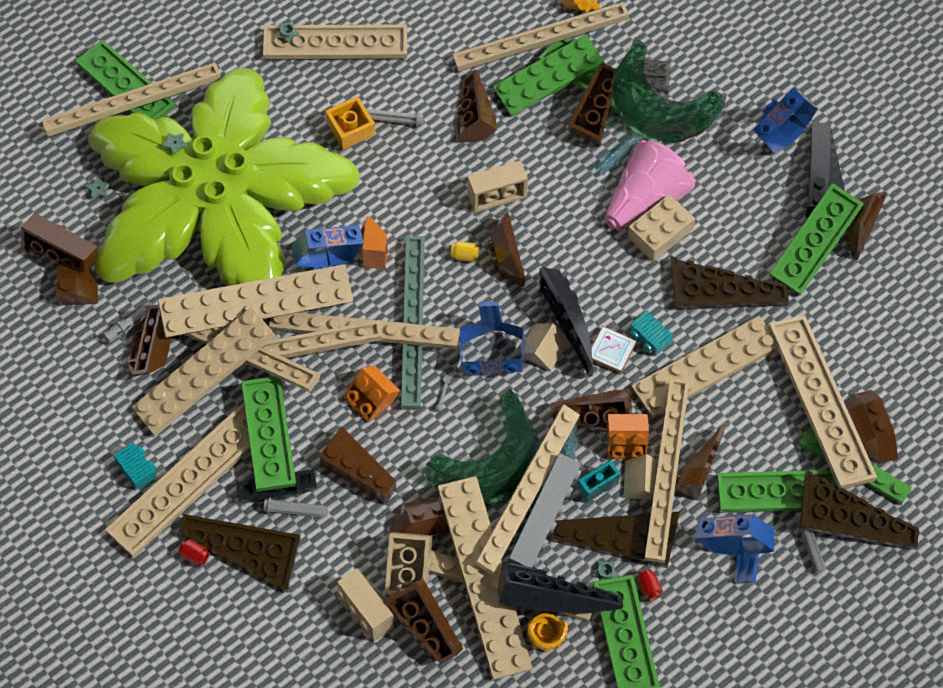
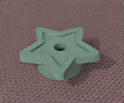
M285 23L283 25L279 24L280 32L276 37L284 38L290 43L292 37L299 36L300 33L294 29V23Z
M168 133V140L163 144V147L169 148L173 154L187 147V144L183 141V133L176 136Z
M97 177L94 183L87 185V189L92 191V199L95 197H107V188L111 184L109 182H102Z
M597 561L598 569L593 573L594 577L605 580L619 576L614 570V561Z

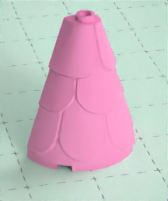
M645 140L639 141L632 149L618 187L614 190L605 216L607 225L620 232L633 224L669 194L677 200L690 193L695 187V181L691 171L687 172L685 169V162L675 152L659 142L653 140L645 142Z

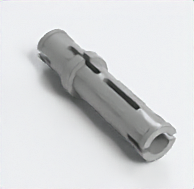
M149 302L123 321H118L114 327L103 333L105 340L110 344L121 335H126L130 329L138 325L140 319L145 315L147 307L153 306V304Z

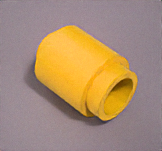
M460 241L452 243L451 258L474 262L475 258L478 259L479 247H476V243Z

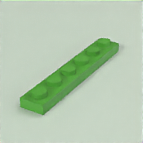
M809 427L799 446L826 461L813 429ZM872 464L877 479L865 484L902 505L912 487Z

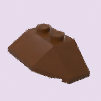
M885 191L861 198L859 201L864 203V205L846 229L844 239L855 260L859 259L887 196Z
M505 213L492 230L491 240H488V247L490 251H493L492 262L494 268L497 267L498 273L522 287L525 286V274L509 213Z
M159 305L148 306L145 315L140 319L134 330L127 365L133 376L150 374L166 365L172 337L165 338Z
M873 390L853 394L846 408L868 457L874 459L878 464L897 460L895 432L882 398Z
M437 495L403 504L389 528L390 533L434 535L449 531L440 496Z

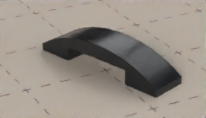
M315 470L295 472L296 486L257 492L255 479L236 482L238 501L265 502V499H269V497L272 500H280L317 489Z

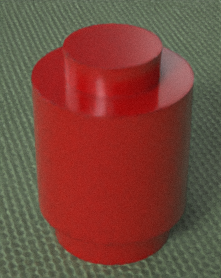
M191 539L183 541L178 550L181 558L196 566H204L210 556L207 548Z
M651 569L640 572L637 575V582L644 598L650 601L660 598L663 589L656 573H653Z

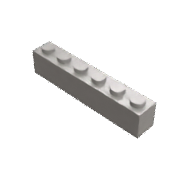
M559 453L507 560L508 563L536 568L540 560L537 555L540 550L544 551L549 541L546 539L548 532L552 534L557 524L554 522L556 515L560 516L565 507L562 503L565 498L570 497L573 488L570 486L573 480L577 481L581 474V470H579L581 463Z

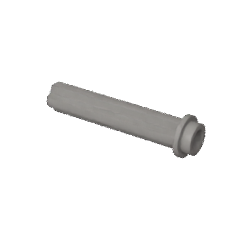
M367 109L372 120L415 124L416 127L423 125L424 115L420 114V112L418 114Z
M271 497L265 499L264 511H267V513L271 511L324 518L327 516L328 508L323 505L272 500Z
M801 512L795 514L796 518L794 520L798 523V525L800 522ZM800 529L815 573L823 572L826 570L814 532Z

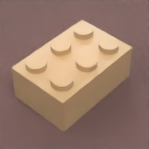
M521 160L511 161L503 166L491 167L488 170L468 175L467 195L474 213L527 198L528 177Z
M669 194L629 226L627 238L654 262L694 229L695 218Z
M397 532L389 534L385 583L386 595H392L421 578L424 579L428 586L432 546L431 535Z
M358 568L337 582L339 602L344 608L347 606L351 611L349 614L353 621L361 624L363 627L361 630L367 639L371 638L375 642L394 629L393 614Z

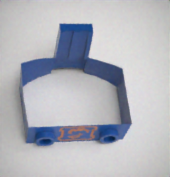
M793 87L779 102L774 98L762 110L766 116L752 130L776 153L791 142L793 143L806 130L817 108Z
M359 225L304 230L291 248L297 266L311 267L312 270L351 262L360 251L364 241ZM329 247L324 250L307 251L308 248Z
M499 301L479 302L481 324L461 327L460 359L463 375L522 372L526 343L523 328L503 323ZM503 331L505 334L522 339V359L463 362V344L473 338L484 335L485 332Z
M754 514L698 518L694 538L714 553L737 555L734 582L738 584L756 583L759 554L774 552V528ZM749 534H750V535H752L753 537H742V536H734V535H749Z

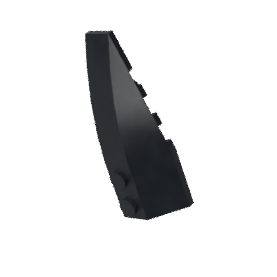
M812 122L805 213L807 218H809L832 183L845 191L832 129L829 123Z
M541 267L539 268V289L587 375L592 377V348L586 322L577 302V294L574 290L571 291L568 278L563 276L560 270Z
M502 561L498 598L499 603L506 606L513 605L526 610L533 609L556 613L604 612L623 609L624 606L619 594L597 587L592 590L585 583L579 581L573 584L565 581L566 577L560 575L557 578L548 576L547 571Z

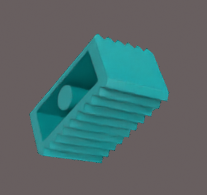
M648 310L630 324L629 333L634 340H639L648 353L652 352L657 356L672 343L673 334L654 318Z
M132 442L113 454V456L136 490H139V488H142L156 478L155 470L157 468L152 460L147 461L144 457L146 453L140 445L136 446Z
M609 460L580 478L577 483V490L585 501L590 503V500L593 501V498L596 499V496L599 497L600 494L606 493V490H609L612 486L619 484L620 471Z

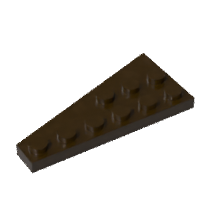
M674 256L670 257L675 309L782 306L789 303L787 285L769 280L761 281L753 279L749 275L742 276L735 274L733 271L709 265L702 266L694 264L690 260L686 262L678 260Z
M805 471L799 522L800 529L914 550L918 548L919 528L898 517L895 518L885 513V510L870 505L868 501L843 488L839 489L830 484V481L813 475V472Z
M680 511L671 513L665 563L644 560L651 514L555 520L557 524L552 532L550 541L668 568Z
M183 514L179 529L180 536L188 540L191 539L207 548L208 551L288 593L301 539L299 534Z

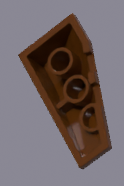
M475 69L462 81L460 93L462 103L461 107H458L457 113L460 114L459 121L455 122V136L458 142L485 140L497 131L496 117L480 75Z
M58 261L56 296L60 306L98 304V285L91 267L83 273L66 267L62 262Z
M630 389L607 391L551 403L553 420L561 406L566 405L580 415L574 427L589 428L591 431L607 432L608 414H633Z
M722 425L684 467L682 474H677L675 493L698 501L726 426Z

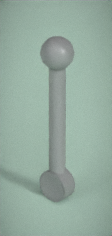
M449 376L443 378V389L439 403L435 407L437 412L443 410V399L447 385L451 382Z

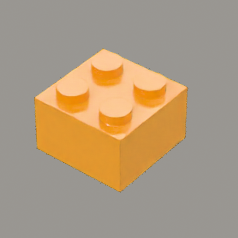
M358 96L325 111L326 123L343 150L375 136V123Z

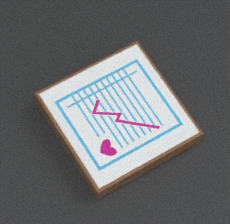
M602 326L591 347L593 363L622 374L637 344V340Z

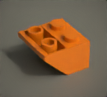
M367 216L366 223H362L361 229L364 244L360 249V260H363L364 268L386 269L388 256L387 234L371 217Z
M373 365L361 368L343 395V398L367 422H371L392 404L400 390Z
M608 414L607 459H632L647 454L649 435L647 414Z

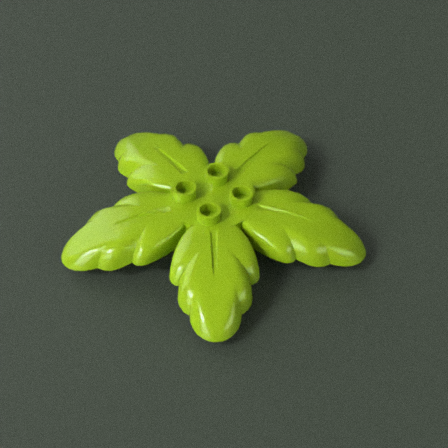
M250 68L233 69L226 73L220 81L212 83L207 87L203 102L196 103L192 108V138L179 123L168 117H159L154 120L138 112L128 116L103 118L96 122L88 133L90 147L101 155V161L105 166L120 171L119 176L123 181L145 187L129 196L122 206V213L118 214L108 224L106 239L102 243L95 261L96 273L104 281L120 282L132 277L136 273L145 274L151 272L165 258L173 260L179 257L189 245L195 233L200 231L204 262L209 267L217 268L220 280L224 286L282 276L281 273L285 268L286 262L284 253L278 244L282 239V232L274 217L264 206L280 210L297 211L302 209L305 203H326L334 195L345 194L353 190L360 180L359 170L349 159L327 151L323 146L314 142L297 144L293 139L284 137L262 141L271 126V120L266 114L270 107V100L264 91L265 85L262 77ZM168 133L175 136L183 133V141L187 144V147L173 154L169 148H164L163 144L168 140Z

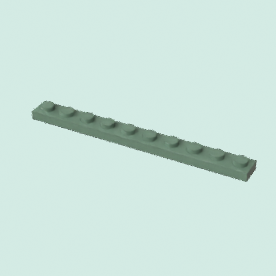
M406 236L404 323L423 325L425 236ZM403 344L401 409H421L422 346Z

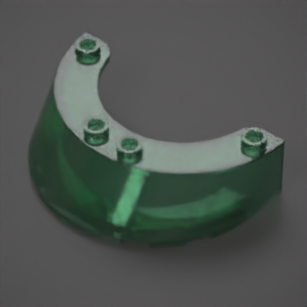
M635 37L621 60L613 79V100L622 120L638 135L656 142L679 143L703 133L724 108L726 97L715 90L708 91L703 96L686 102L672 101L659 95L650 86L645 75L644 63L647 46Z
M508 389L500 397L499 401L507 420V434L500 448L491 456L474 462L457 461L442 454L434 456L426 463V477L438 487L439 485L476 476L485 506L500 501L505 502L511 498L540 446L537 432L519 398L511 389Z

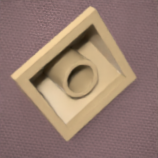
M536 323L525 340L524 359L551 372L569 341L553 323ZM522 346L517 352V355L522 357Z
M645 454L625 461L623 498L653 500L658 467L657 459Z

